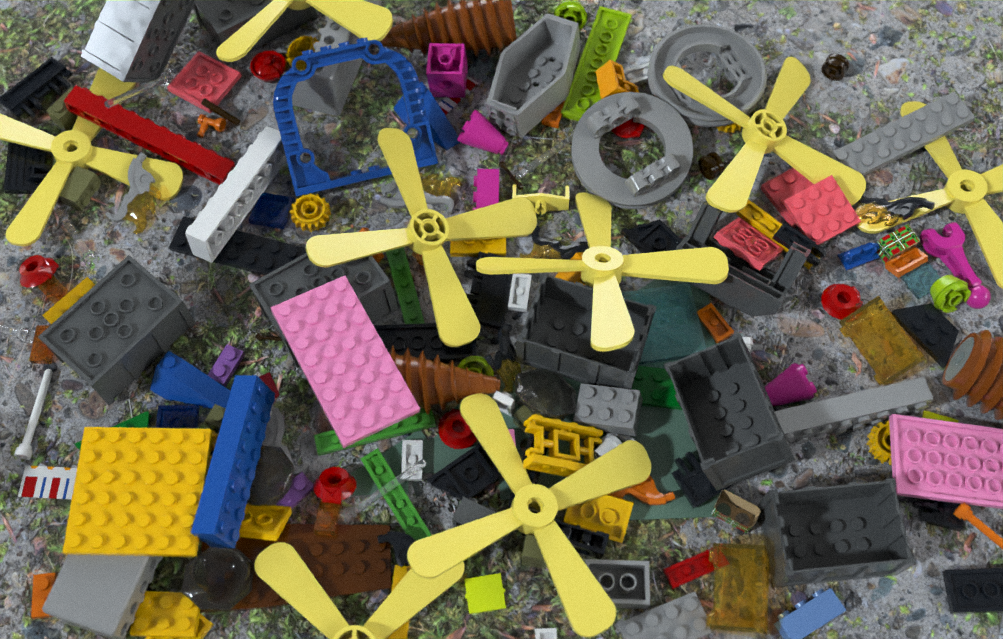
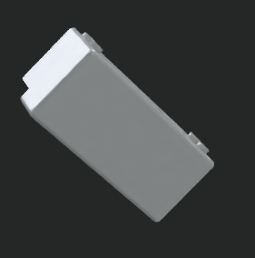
M364 0L382 6L381 0ZM325 16L326 26L319 30L321 37L319 42L313 44L315 52H320V47L331 45V48L334 49L339 47V43L349 41L350 45L356 44L357 39L361 38ZM360 58L316 68L311 78L297 82L292 95L293 106L339 116L363 59Z
M68 555L42 610L44 613L67 624L110 639H126L125 635L129 626L135 620L134 615L139 604L144 600V593L149 583L152 582L154 571L163 556Z

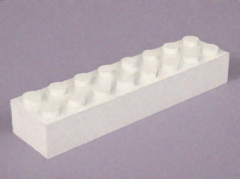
M266 126L258 134L257 139L248 147L245 155L238 160L236 167L229 172L223 184L219 185L217 192L208 200L205 208L198 213L192 225L188 226L185 234L193 255L213 263L287 160L278 130Z

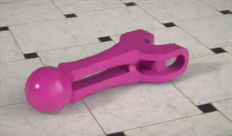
M956 222L946 224L942 231L943 237L935 229L923 230L920 234V241L925 251L931 256L940 258L955 277L968 283L971 296L966 302L967 305L974 309L986 307L991 300V294L985 286L981 285L982 281L976 276L967 261L962 247L965 241V234Z

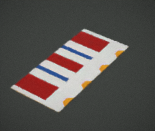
M25 465L18 497L72 499L77 468Z

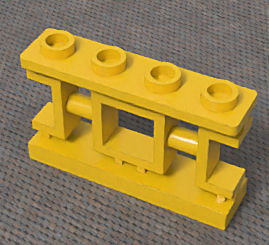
M539 414L532 415L524 421V426L526 427V433L534 434V448L531 447L525 451L527 458L523 460V468L568 477L594 461V447L602 444L600 437L603 435V430L596 429L594 426H581L576 422H563L558 418L549 419ZM544 431L550 432L548 433V439H544ZM579 438L585 439L584 447L580 446ZM558 439L570 442V455L559 453ZM544 447L549 448V457L543 456ZM580 455H584V464L578 463L580 462Z

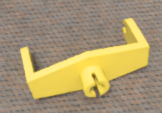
M513 184L512 199L517 197L527 198L533 204L537 214H540V212L545 214L549 211L569 210V186H565V196L545 193L516 195V184Z

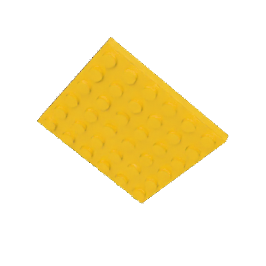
M84 427L62 553L65 555L197 557L199 538L191 534V530L208 473L213 431L211 429Z

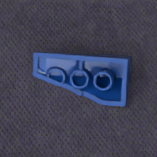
M421 81L420 88L433 142L447 151L461 143L457 141L459 136L431 92ZM402 96L395 105L394 111L405 124H409Z
M170 351L165 354L156 366L150 386V391L165 400L179 401L188 405H199L208 409H212L214 404L226 409L231 392Z

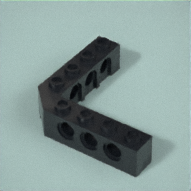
M544 431V439H548V433L550 432ZM530 433L525 451L531 447L534 448V434ZM544 447L543 456H546L548 448ZM525 452L522 458V462L527 458ZM526 469L531 483L537 484L541 472ZM513 491L511 493L510 500L508 503V509L511 507V504L515 497ZM558 518L554 520L577 553L602 560L609 534L580 528L581 525H570L561 522V519Z

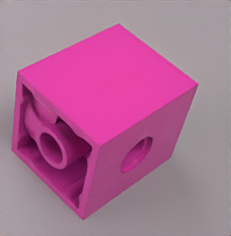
M429 43L426 75L433 97L466 98L468 65L465 44Z

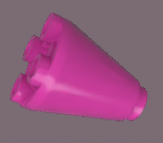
M475 109L470 117L471 121L467 120L462 128L465 132L462 131L457 141L487 152L503 155L509 142L506 141V138L482 113Z
M796 362L791 364L765 386L773 407L814 398V393H817L813 382H809L805 376L808 372L803 364L798 365Z

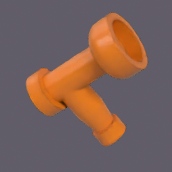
M200 114L198 124L201 126L197 136L204 138L209 125L214 126L216 131L223 132L226 127V119L219 117L215 120Z

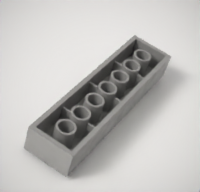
M925 377L778 410L775 413L788 444L792 442L801 444L808 441L809 438L822 439L827 434L834 433L839 435L852 428L856 431L869 424L877 426L879 422L884 423V421L889 420V416L892 414L918 416L923 409L928 407V404L933 400V396Z

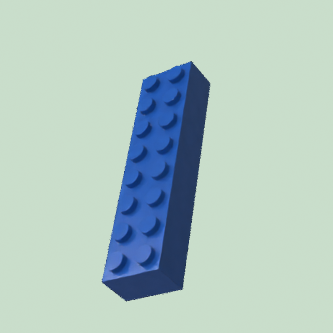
M235 375L193 522L191 534L197 536L212 548L235 549L236 542L239 539L240 526L245 517L247 500L250 497V488L255 478L256 465L260 459L261 446L265 440L266 427L270 421L272 404L275 402V393L257 375Z

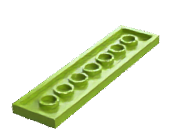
M599 6L572 80L569 95L564 102L561 111L562 117L579 121L593 104L601 100L595 71L610 59L614 62L617 61L632 14Z

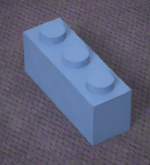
M821 588L812 594L814 599L807 602L804 599L795 605L796 610L792 613L786 610L777 616L779 621L774 625L783 639H802L846 611L831 588L827 591Z

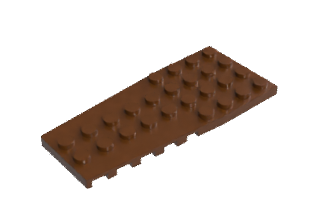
M286 524L277 541L239 537L235 549L212 548L202 541L200 593L203 596L200 613L266 609L290 605L257 575L254 567L257 556L268 546L278 542L287 543L296 550L330 599L343 595L351 596L356 593H370L382 589L390 590L392 589L391 543L379 544L377 538L378 535L390 532L389 525Z

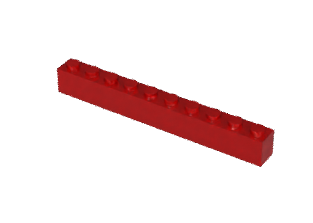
M75 85L64 99L68 111L218 185L223 184L229 172L235 168V163L230 158L222 157L212 149L203 148L198 142H191L183 135L175 134L167 127L155 124L149 118L144 119L136 112L128 111L120 104L112 103L104 96L92 93L86 87L81 88Z

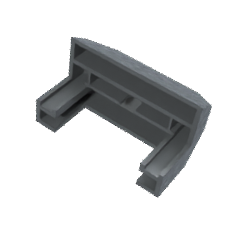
M706 200L702 204L688 235L676 247V250L705 247L717 248L727 257L729 266L728 276L725 281L719 284L688 283L751 317L776 314L811 250L793 242L776 273L766 267L760 271L754 269L743 258L735 256L729 248L710 239L723 211L712 207Z

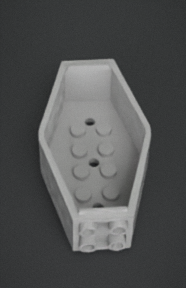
M547 13L503 50L486 103L490 123L497 130H502L512 136L522 138L566 100L569 95L580 51L578 23Z

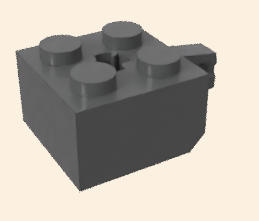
M463 497L452 518L453 528L498 513L499 511L491 506L486 508L480 505V502L472 497H469V499ZM513 532L499 540L508 543Z

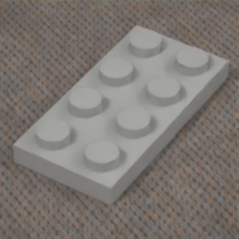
M695 591L617 623L623 639H699L714 632Z

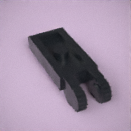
M786 223L782 224L772 238L788 249L792 246L793 242L810 249L813 254L810 253L806 261L814 266H818L821 262L816 256L824 258L827 255L824 249L815 244L816 242Z

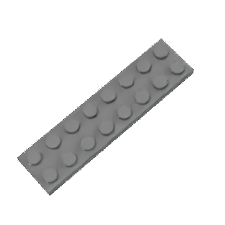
M954 91L829 153L828 157L865 176L973 122L975 116Z

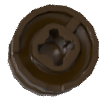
M833 53L828 55L821 67V72L826 78L839 81L845 76L850 64L843 55Z
M712 151L707 156H703L698 160L699 169L707 180L716 178L717 175H721L725 170L724 163L716 152Z

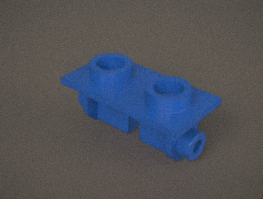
M869 242L840 253L837 256L847 271L878 259L877 250H879L878 243Z

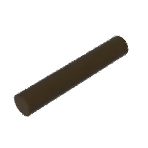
M206 98L203 99L201 103L203 106L237 127L239 126L241 120Z

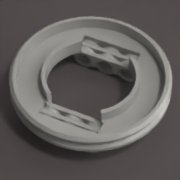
M696 24L685 26L669 33L656 45L648 66L649 88L653 96L671 105L686 123L703 127H718L734 123L698 101L691 100L689 96L673 88L664 80L663 73L668 66H677L681 59L695 52L715 53L717 65L724 70L726 78L733 83L734 89L722 95L723 99L746 115H749L759 104L767 82L765 62L758 49L741 34L718 25Z
M617 93L593 104L578 121L572 139V163L580 182L591 194L600 196L612 206L626 209L646 208L666 200L682 185L692 163L693 142L686 122L667 102L645 93ZM633 118V122L646 125L657 133L663 143L664 157L626 179L615 175L604 165L599 153V143L603 134Z

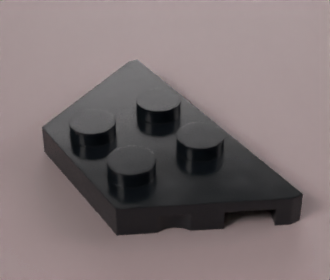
M661 220L652 221L649 224H639L636 228H623L621 234L641 253L676 250V247L682 242V239Z
M931 303L891 311L889 315L944 368L949 361L959 330Z
M479 443L428 478L427 483L461 501L463 497L467 499L469 497L474 498L499 480L497 467Z

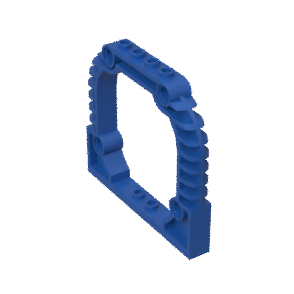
M366 37L357 39V43L350 45L349 41L339 43V47L334 49L330 45L320 47V52L313 53V49L302 51V56H298L293 60L292 68L281 77L276 86L273 107L296 196L392 174L389 166L379 168V165L368 167V171L362 172L361 169L351 171L350 175L330 179L328 172L314 163L313 151L303 147L293 110L292 95L297 82L311 78L316 68L360 58L369 64H387L395 72L403 94L409 122L403 128V132L407 134L410 128H415L417 131L416 136L410 139L418 168L438 163L419 79L414 67L403 55L394 50L384 48L382 43L377 40L368 41ZM371 44H375L379 48V52L376 55H372L369 52ZM303 60L306 62L307 67L304 71L297 70V61ZM308 153L311 159L308 162H302L300 155Z

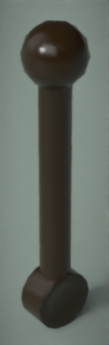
M501 161L499 167L506 171L519 190L523 189V185L509 171L506 163Z
M262 333L256 334L258 341L263 339L282 341L280 337L265 336Z

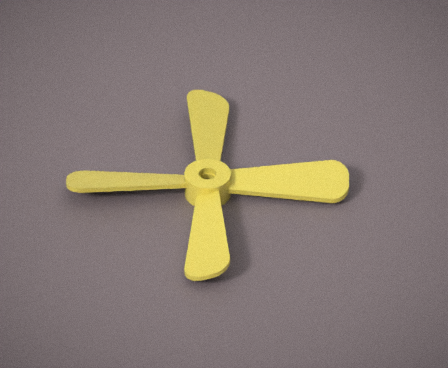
M273 0L217 48L216 54L219 60L234 62L243 58L287 8L303 10L312 6L359 38L367 37L368 41H382L393 25V18L389 9L364 0Z
M790 56L785 59L765 109L756 111L751 118L683 69L676 66H668L664 71L663 78L670 86L743 127L742 138L745 145L706 193V200L712 207L729 213L742 210L747 204L764 154L771 153L772 151L813 184L832 175L851 206L856 204L862 197L866 189V181L861 173L786 135L787 127L783 119L810 85V75L807 69L795 57Z
M99 68L90 91L96 95L104 96L112 103L121 105L137 82H122ZM0 114V140L52 152L56 160L49 173L6 231L8 242L16 246H29L40 238L62 189L76 166L86 170L92 168L130 186L128 169L133 158L136 159L138 155L92 146V140L102 127L80 116L77 117L72 130L64 131L55 137ZM146 157L142 162V167L152 174L156 181L151 184V191L147 194L164 201L176 197L184 179L180 166L173 162Z
M918 101L906 102L900 109L901 116L904 117L926 106V104ZM943 136L924 147L948 178L944 189L909 196L927 198V201L934 202L935 206L932 210L924 207L918 208L911 217L905 220L902 218H891L886 211L873 205L861 207L855 211L861 220L856 226L861 231L870 234L880 233L943 206H946L953 212L966 214L996 284L1003 289V222L983 199L985 195L1003 192V164L982 174L972 170H962L946 136Z
M384 128L380 130L377 139L412 217L407 228L313 236L306 244L307 255L310 261L317 266L332 267L409 246L411 250L422 255L440 340L449 347H460L469 344L479 335L480 323L447 257L443 244L445 241L529 236L537 225L535 208L527 198L517 197L449 218H445L435 210L428 209L411 139L400 129Z
M578 193L575 199L589 249L583 253L582 260L485 257L476 261V270L490 275L581 271L582 281L587 286L593 288L591 347L600 352L623 348L634 338V327L619 287L622 276L719 284L725 281L729 271L726 255L714 247L622 255L618 250L611 247L612 207L610 203L600 196L589 193Z
M482 393L465 397L460 405V413L515 494V497L509 509L415 541L407 552L409 565L414 573L421 578H436L517 529L524 534L535 536L574 632L587 638L604 632L615 620V605L554 521L557 511L646 481L651 473V461L645 448L637 441H625L548 489L545 486L531 483L496 401ZM533 507L538 513H532L528 508Z
M278 542L268 546L257 556L254 565L257 575L329 639H386L458 582L465 570L463 561L436 578L425 579L416 575L411 568L362 627L347 623L291 545Z

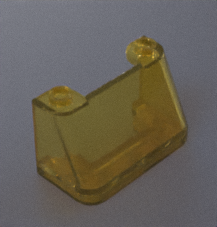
M877 296L839 321L842 326L839 330L845 338L849 336L875 371L876 374L873 377L879 385H890L928 363L922 352L918 351L917 346L911 341L890 310H888L880 296Z
M713 543V549L709 550V561L713 562L715 567L714 600L711 614L707 613V627H710V630L713 632L767 638L769 553L766 546Z

